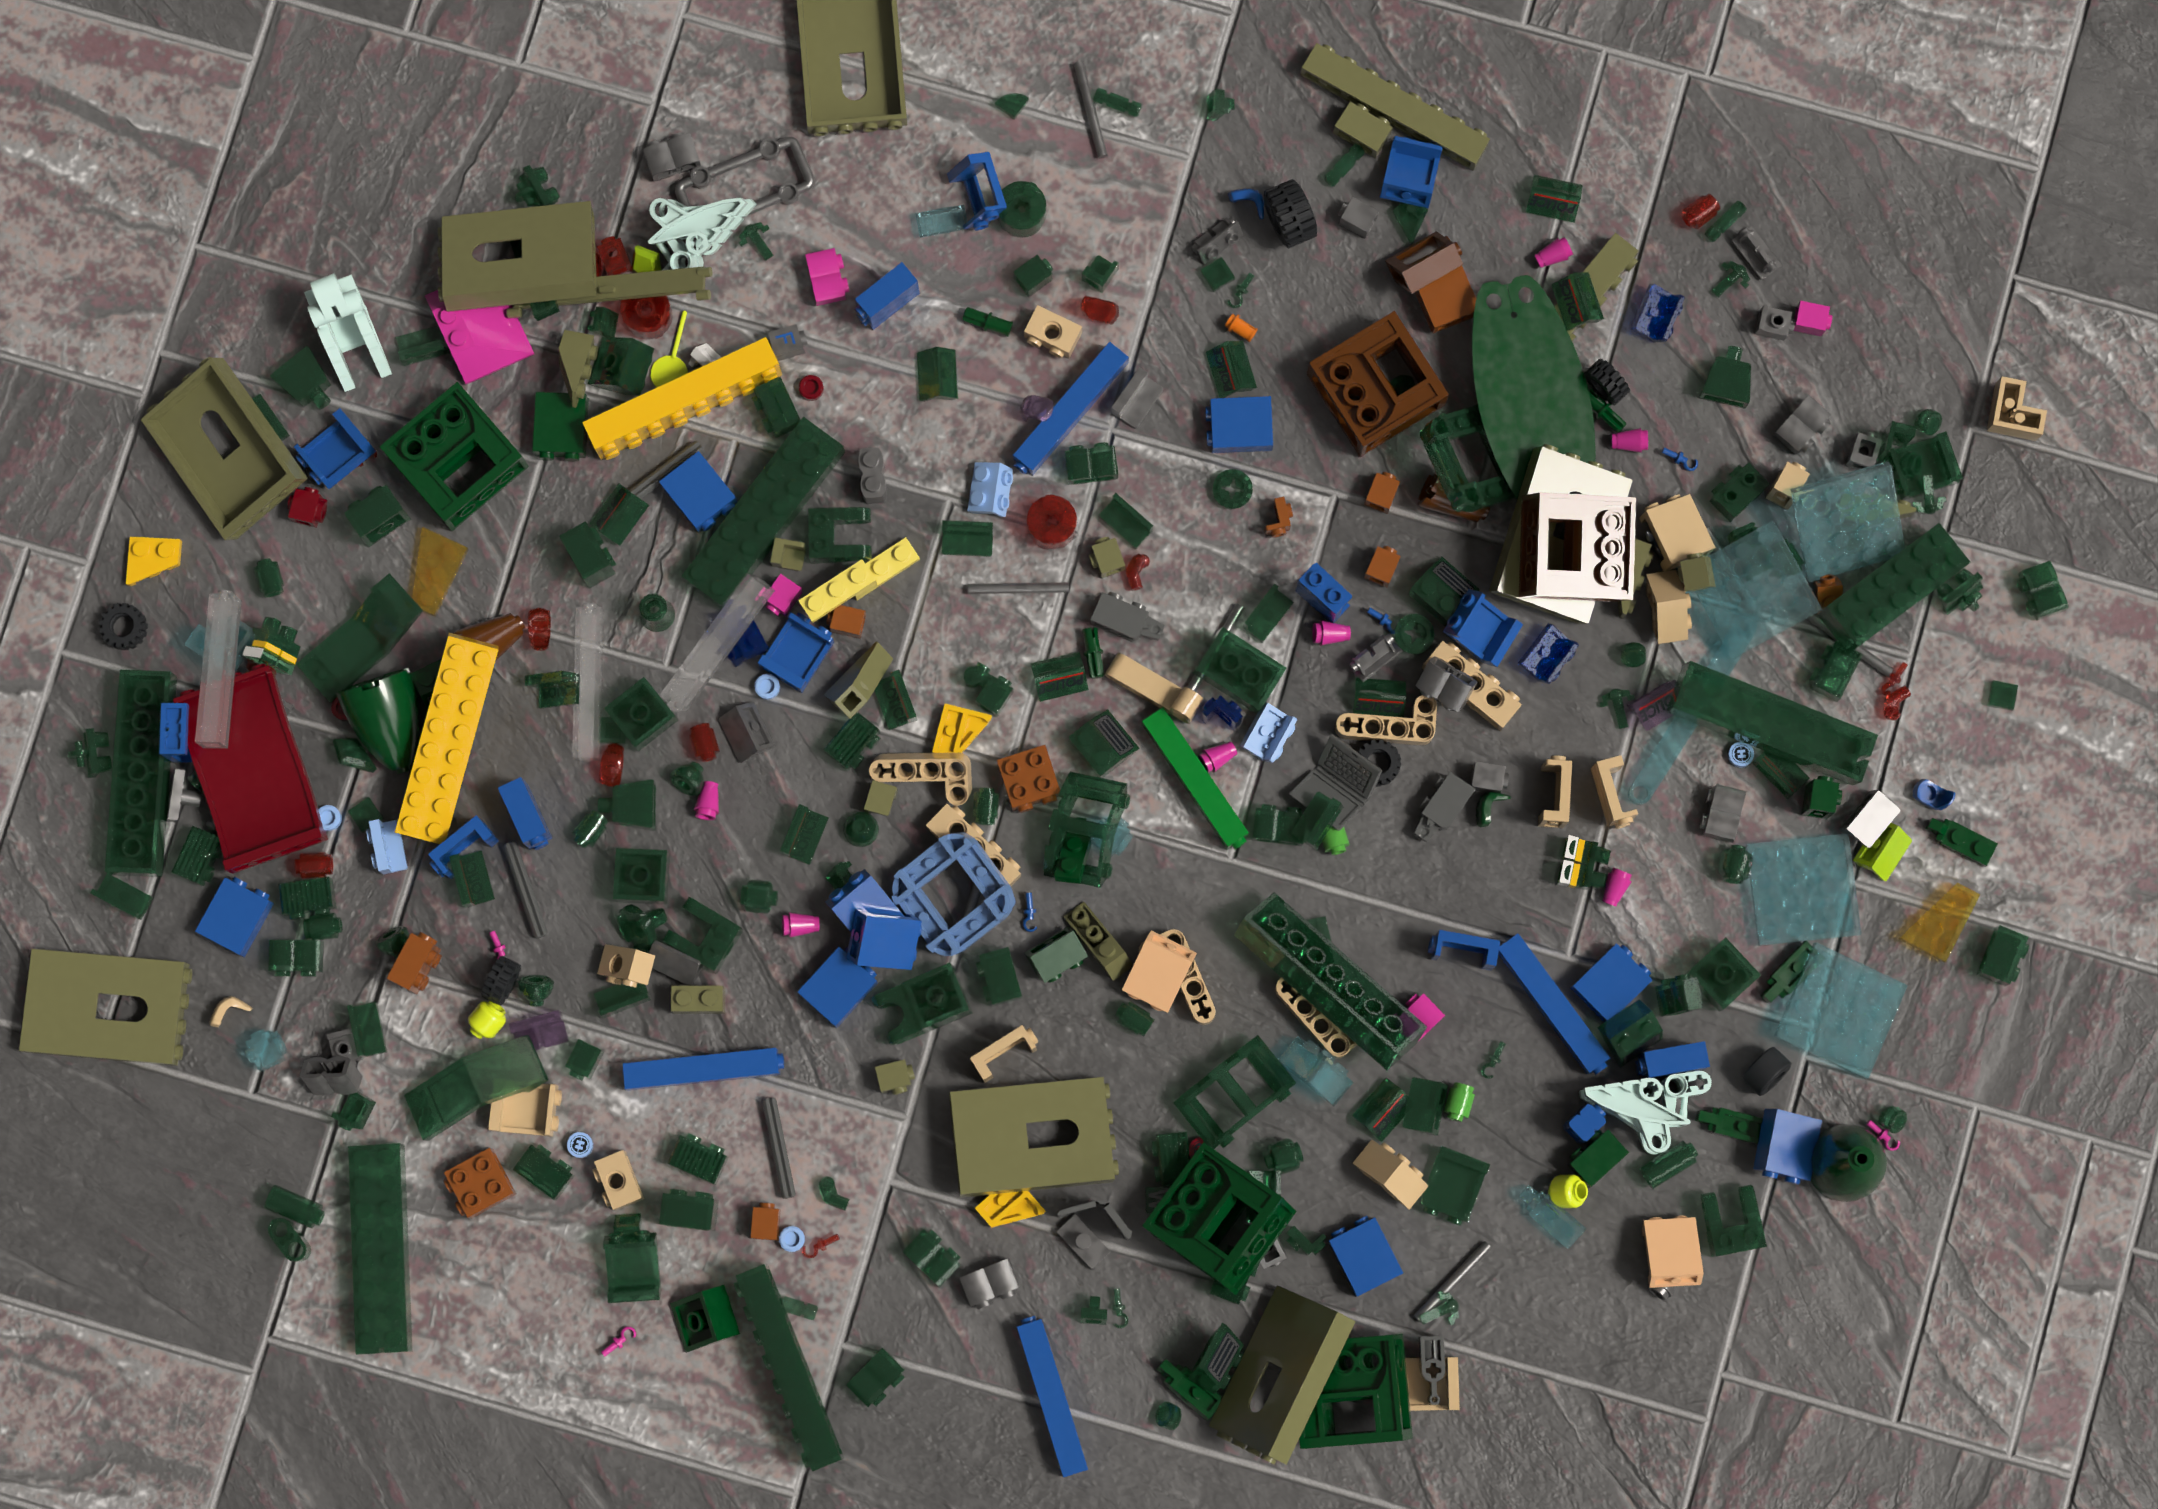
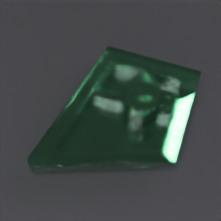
M1401 202L1393 210V214L1407 239L1413 244L1428 209Z
M358 738L333 740L339 764L372 773L377 770Z

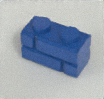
M1596 1103L1594 1105L1587 1104L1581 1107L1563 1125V1129L1577 1143L1582 1144L1587 1142L1606 1123L1604 1118L1606 1113Z

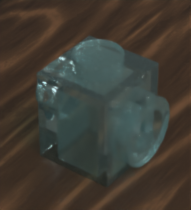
M1109 815L1106 820L1102 818L1095 826L1094 830L1097 833L1092 838V843L1111 857L1115 853L1120 856L1134 836L1130 834V829L1127 828L1129 824L1118 815L1115 818Z
M262 1029L251 1034V1039L245 1042L248 1049H245L247 1058L251 1064L255 1062L257 1069L260 1071H265L286 1061L284 1054L288 1053L278 1031L265 1032Z

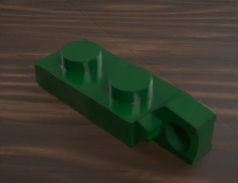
M1076 817L1073 830H1068L1067 835H1065L1054 874L1055 881L1081 883L1092 844L1091 832H1087L1089 828L1086 822L1087 818Z
M1932 818L1925 828L1937 834L1935 840L1940 842V845L1983 867L1988 865L1998 843L1948 819L1941 822Z
M1807 940L1803 941L1769 976L1770 978L1766 981L1769 987L1760 996L1767 1003H1771L1778 995L1781 998L1790 995L1824 958Z
M1713 1107L1711 1113L1702 1110L1697 1111L1695 1121L1708 1124L1707 1130L1715 1134L1758 1145L1763 1118L1721 1107L1719 1109Z
M1167 1359L1158 1366L1156 1370L1165 1378L1164 1383L1203 1419L1208 1421L1217 1410L1222 1397L1186 1366L1182 1367L1178 1364L1175 1367Z

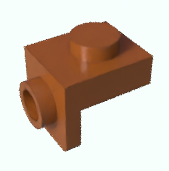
M1284 497L1274 498L1273 502L1278 523L1267 525L1264 529L1265 535H1271L1272 538L1286 535V531H1289L1291 527L1289 518L1293 517L1291 504L1286 503Z
M1831 574L1814 578L1813 585L1816 588L1817 615L1842 614L1843 584L1840 579Z

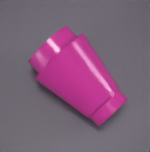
M1557 237L1534 256L1540 268L1569 260L1568 257L1573 255V252L1565 237L1561 239Z
M1638 428L1612 434V448L1642 453V450H1648V430Z
M1321 620L1319 623L1313 624V642L1319 643L1320 646L1350 640V626Z
M1230 741L1202 750V754L1198 755V759L1208 773L1211 771L1216 772L1237 755V750Z
M712 781L703 782L694 807L697 818L715 820L716 815L719 814L717 783Z
M1613 867L1611 873L1608 872L1602 901L1616 907L1632 883L1630 881L1632 874Z
M790 912L788 915H782L783 936L789 935L791 938L819 932V916Z

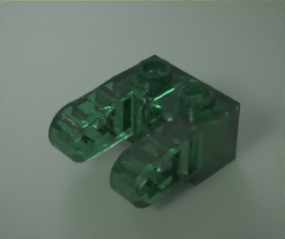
M808 508L809 559L811 564L860 561L861 559L869 561L872 559V546L835 545L834 541L836 525L871 523L870 508Z
M688 897L682 908L712 927L699 947L669 929L662 941L678 951L699 960L701 965L717 974L742 934L743 929L695 899Z
M1752 1185L1738 1187L1745 1224L1729 1228H1723L1715 1193L1711 1192L1700 1195L1711 1257L1767 1247L1757 1199Z

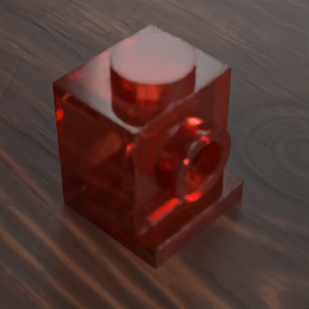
M610 236L601 241L602 245L597 246L608 276L620 275L631 271L632 266L621 238L615 239L614 236ZM613 251H617V255H616V256H614V257H610V256H609V253H611V252H613Z

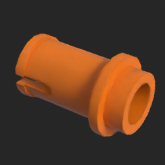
M1232 313L1225 324V327L1228 328L1227 331L1230 332L1232 330L1250 343L1258 329L1240 319L1239 314L1236 316Z

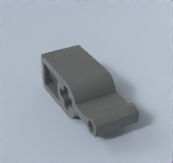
M1444 1336L1418 1337L1420 1374L1430 1385L1428 1402L1430 1405H1438L1440 1398L1437 1395V1382L1445 1375ZM1431 1340H1432V1359H1431ZM1431 1363H1434V1367L1439 1368V1373H1435L1434 1378H1431V1374L1426 1373V1368H1430Z

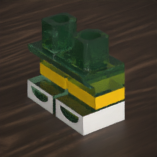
M265 617L261 628L253 627L252 631L256 636L252 646H246L242 655L258 664L271 666L276 670V673L292 675L301 647L294 643L298 631L288 626H281L278 634L281 621L276 618Z
M1568 835L1565 840L1557 885L1588 890L1590 887L1603 888L1606 874L1593 871L1594 864L1596 862L1607 865L1611 851L1599 847L1598 842H1590Z

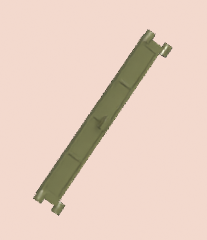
M703 266L596 277L597 296L552 300L553 306L688 293H696L697 301L710 300L711 292L710 290H705L706 277H712L713 272L711 267ZM543 301V305L541 302V307H546V305L549 307L548 301ZM536 303L515 304L514 308L507 309L508 318L522 317V309L537 308Z

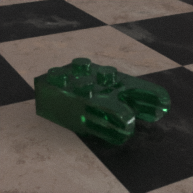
M951 963L909 979L872 998V1003L877 1008L885 1009L891 1006H898L903 1010L904 1018L902 1023L897 1028L888 1032L887 1040L889 1045L901 1044L973 1014L955 967ZM938 992L944 995L940 1003L933 1002L936 998L935 994Z

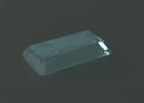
M964 205L915 213L920 238L965 230L963 225L967 223Z

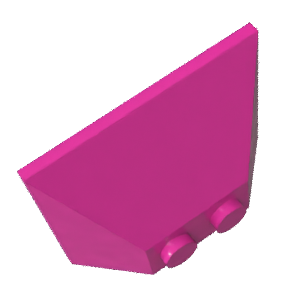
M438 290L425 295L466 385L534 355L519 319L508 318L507 309L513 308L512 305L447 312L444 302L439 300Z

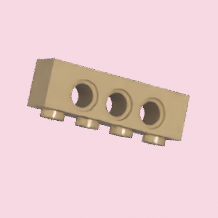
M1442 641L1423 664L1422 668L1425 669L1428 661L1436 656L1448 663L1458 664L1460 671L1478 680L1480 688L1473 690L1466 704L1501 732L1522 704L1518 702L1520 698L1510 690L1507 692L1499 686L1500 682L1491 674L1486 676L1479 670L1481 667L1473 659L1468 658L1466 660L1459 654L1461 652L1460 649L1453 643L1449 642L1446 644ZM1490 694L1496 695L1500 700L1499 705H1489L1486 697Z
M946 804L926 824V828L937 839L950 834V829L953 826H962L965 833L975 838L982 845L991 860L1000 862L1001 868L999 871L1010 886L1021 877V873L1018 871L1021 867L1011 857L1006 860L1000 854L1002 849L992 839L987 842L981 836L984 832L974 822L969 825L963 819L965 814L956 805L950 807Z

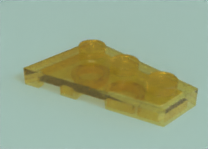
M422 527L411 605L436 617L469 549Z
M1956 883L1899 939L1945 963L1980 894Z

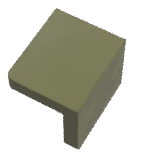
M775 538L770 561L772 567L802 571L806 553L805 543Z
M872 780L864 811L866 813L873 812L889 816L893 800L896 799L898 793L897 787Z

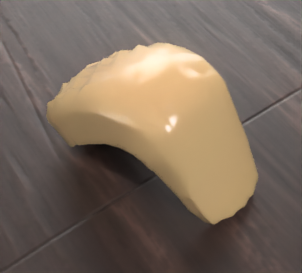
M226 997L214 1009L209 1024L213 1027H219L225 1012L231 1006L246 1011H252L253 1008L236 997Z

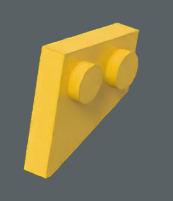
M130 537L126 585H136V582L148 577H155L162 571L180 566L182 540Z
M944 704L932 753H963L988 725L992 715Z
M1029 1191L991 1194L975 1207L991 1228L1042 1215L1046 1212Z

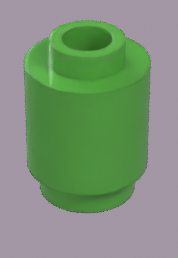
M1324 820L1319 821L1320 827L1318 830L1325 852H1331V855L1346 852L1345 847L1350 844L1345 827L1338 831Z
M1454 1082L1453 1088H1450L1444 1112L1448 1113L1447 1118L1462 1122L1463 1118H1469L1475 1094H1473L1474 1087Z

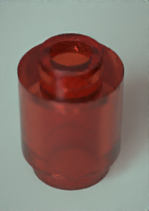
M1711 194L1702 195L1683 209L1684 215L1682 219L1689 228L1699 229L1714 218L1721 208Z
M709 723L691 727L689 738L695 758L701 759L702 762L716 759V754L720 752L714 729L710 728Z
M326 852L300 853V858L295 859L296 874H300L302 879L324 878L327 875H332L334 871L332 854H326Z

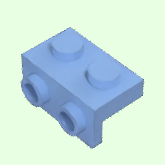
M975 462L967 511L973 514H995L999 517H1006L1009 507L1010 487L1013 482V469L1002 463Z
M1263 702L1240 747L1262 761L1273 763L1281 756L1286 739L1293 734L1297 718L1286 715L1271 704Z
M379 819L369 821L370 828L366 829L369 844L373 843L375 852L371 854L374 869L378 868V871L383 875L408 869L402 835L395 833L397 820L382 822Z

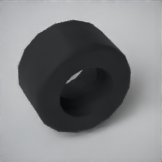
M1775 1047L1769 1048L1747 1069L1743 1075V1081L1757 1095L1762 1096L1785 1076L1791 1068V1062Z

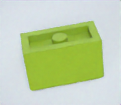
M1890 823L1870 848L1862 845L1853 861L1857 865L1873 871L1881 880L1886 882L1908 849L1912 839L1898 825Z

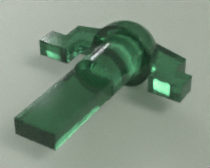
M761 222L747 225L739 235L741 240L739 242L740 246L742 247L747 244L748 241L745 238L749 237L765 261L772 258L774 255L757 232L761 229L765 233L770 229L769 226H764Z
M1730 261L1728 264L1724 262L1721 266L1726 271L1730 268L1733 271L1712 292L1719 298L1740 277L1743 279L1740 284L1746 289L1749 286L1747 282L1750 281L1746 268L1733 261Z
M1932 474L1922 475L1925 505L1921 506V501L1912 503L1913 507L1917 508V512L1931 515L1944 508L1943 502L1947 501L1944 496L1938 497V503H1935Z
M1615 688L1602 696L1603 702H1600V707L1608 706L1607 701L1612 700L1619 729L1629 727L1622 697L1627 696V700L1630 701L1635 699V695H1631L1630 690Z
M1441 1290L1437 1292L1440 1300L1445 1299L1446 1303L1419 1315L1424 1325L1450 1312L1452 1316L1447 1319L1449 1324L1453 1325L1455 1324L1454 1320L1459 1318V1304L1449 1292L1444 1293Z

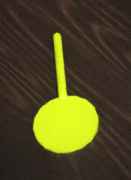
M682 311L671 356L666 355L659 358L651 368V379L656 387L688 373L686 364L676 357L687 315L686 311Z

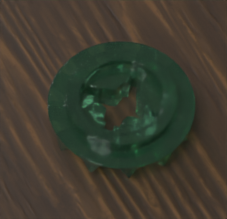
M1225 470L1214 480L1213 495L1220 506L1230 510L1241 508L1249 502L1252 496V482L1240 470ZM1232 480H1235L1236 488L1241 491L1235 492L1233 499H1230L1229 491L1222 488L1230 487Z
M1420 614L1404 616L1399 620L1394 629V640L1408 654L1425 652L1434 640V628L1431 622ZM1415 627L1417 628L1416 632L1424 637L1415 638L1414 642H1412L1411 636L1407 635L1405 631H1411Z

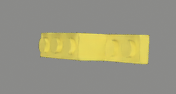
M905 537L866 564L861 559L798 601L812 623H814L852 597H855L858 601L919 561L920 558Z

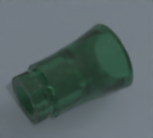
M648 594L641 600L639 606L640 619L645 628L653 632H662L673 624L675 610L668 600L658 594ZM652 608H659L656 613H651Z

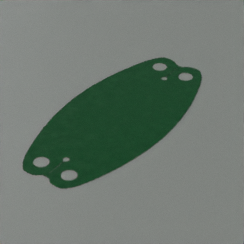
M1528 275L1515 277L1507 285H1502L1497 281L1484 283L1477 294L1473 318L1472 362L1474 384L1479 412L1487 439L1506 482L1516 499H1518L1533 448L1542 447L1543 444L1558 448L1557 452L1561 454L1572 453L1580 456V461L1586 463L1588 461L1595 462L1596 449L1593 412L1587 382L1574 344L1554 305L1539 283ZM1527 287L1533 291L1534 297L1531 302L1524 303L1519 299L1518 293L1521 288ZM1490 294H1497L1501 298V306L1498 309H1491L1487 306L1486 299ZM1512 312H1516V318L1511 317Z

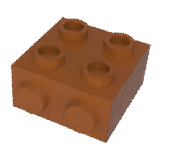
M1462 265L1415 292L1432 334L1474 318L1476 297Z
M1046 745L997 760L1013 811L1018 810L1019 813L1032 810L1034 804L1042 802L1043 805H1048L1058 801L1057 797L1061 796V791Z
M419 932L418 936L411 933L387 979L415 994H418L419 990L423 991L430 978L427 976L431 968L435 969L442 957L439 954L441 949L435 946L438 941L422 932Z
M488 1148L444 1172L446 1179L443 1180L450 1194L452 1192L455 1193L458 1199L455 1205L461 1216L466 1215L470 1219L517 1194L492 1148Z

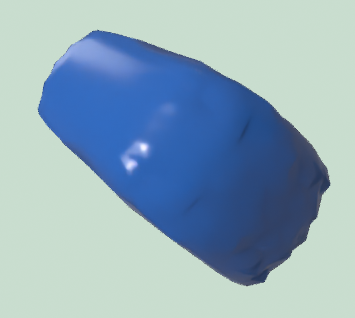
M1245 188L1228 193L1229 200L1233 203L1242 200L1254 201L1260 220L1264 219V198L1258 190Z
M1921 779L1914 786L1912 796L1931 809L1943 810L1952 804L1955 799V792L1941 788L1927 779Z

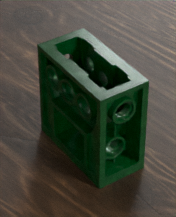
M458 382L380 446L391 462L451 531L455 530L529 467L523 456ZM482 450L495 467L457 498L444 481Z
M1203 1142L1142 1226L1160 1242L1231 1293L1237 1295L1297 1211L1279 1194ZM1245 1208H1248L1257 1216L1230 1254L1227 1255L1217 1247Z
M1403 1334L1348 1338L1299 1438L1300 1449L1413 1439ZM1373 1354L1377 1357L1376 1366L1372 1363ZM1348 1356L1352 1361V1365L1350 1368L1346 1364V1359ZM1373 1399L1376 1430L1335 1433L1333 1402Z

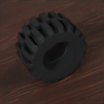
M1288 180L1264 191L1266 211L1279 240L1284 246L1289 249L1317 237V224L1304 191L1295 180Z

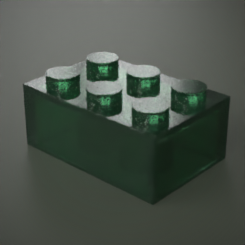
M1222 627L1213 637L1192 673L1249 710L1257 713L1262 709L1287 668Z

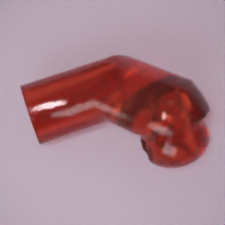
M1145 554L1134 555L1126 568L1131 591L1143 588L1139 574L1150 563L1149 557Z
M1905 685L1885 697L1883 714L1886 719L1895 721L1900 717V702L1911 696L1909 689Z

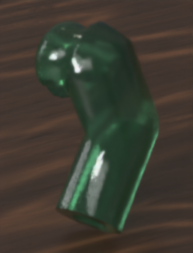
M823 1177L819 1182V1191L823 1202L846 1211L850 1199L838 1195L835 1181L832 1177Z

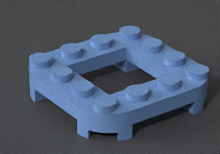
M957 832L940 837L935 844L906 867L900 869L894 875L893 896H891L894 904H899L906 914H912L922 921L921 935L928 943L927 949L932 953L935 952L943 956H953L968 949L1005 920L1016 903L1012 888L978 841L965 832ZM958 860L983 894L985 900L950 928L921 888Z

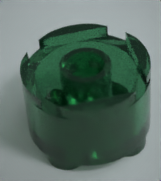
M1017 181L1007 185L1002 189L1007 208L999 214L998 222L1000 226L1008 233L1019 238L1036 234L1044 224L1047 216L1046 199L1043 192L1032 182ZM1023 206L1025 212L1021 213L1018 207Z

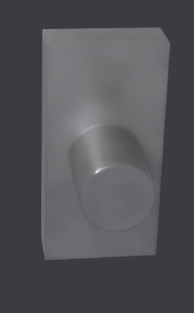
M174 770L167 822L177 823L180 804L200 806L202 792L183 789L185 770Z
M1076 1214L1057 1231L1063 1240L1091 1269L1110 1253L1109 1249Z

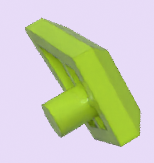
M636 245L631 269L636 273L661 271L659 253Z

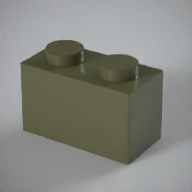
M1350 102L1335 124L1333 133L1373 158H1376L1390 137L1393 127L1390 126V122L1387 119L1370 114L1364 105L1360 103L1355 105Z
M671 986V1012L674 1014H725V987Z

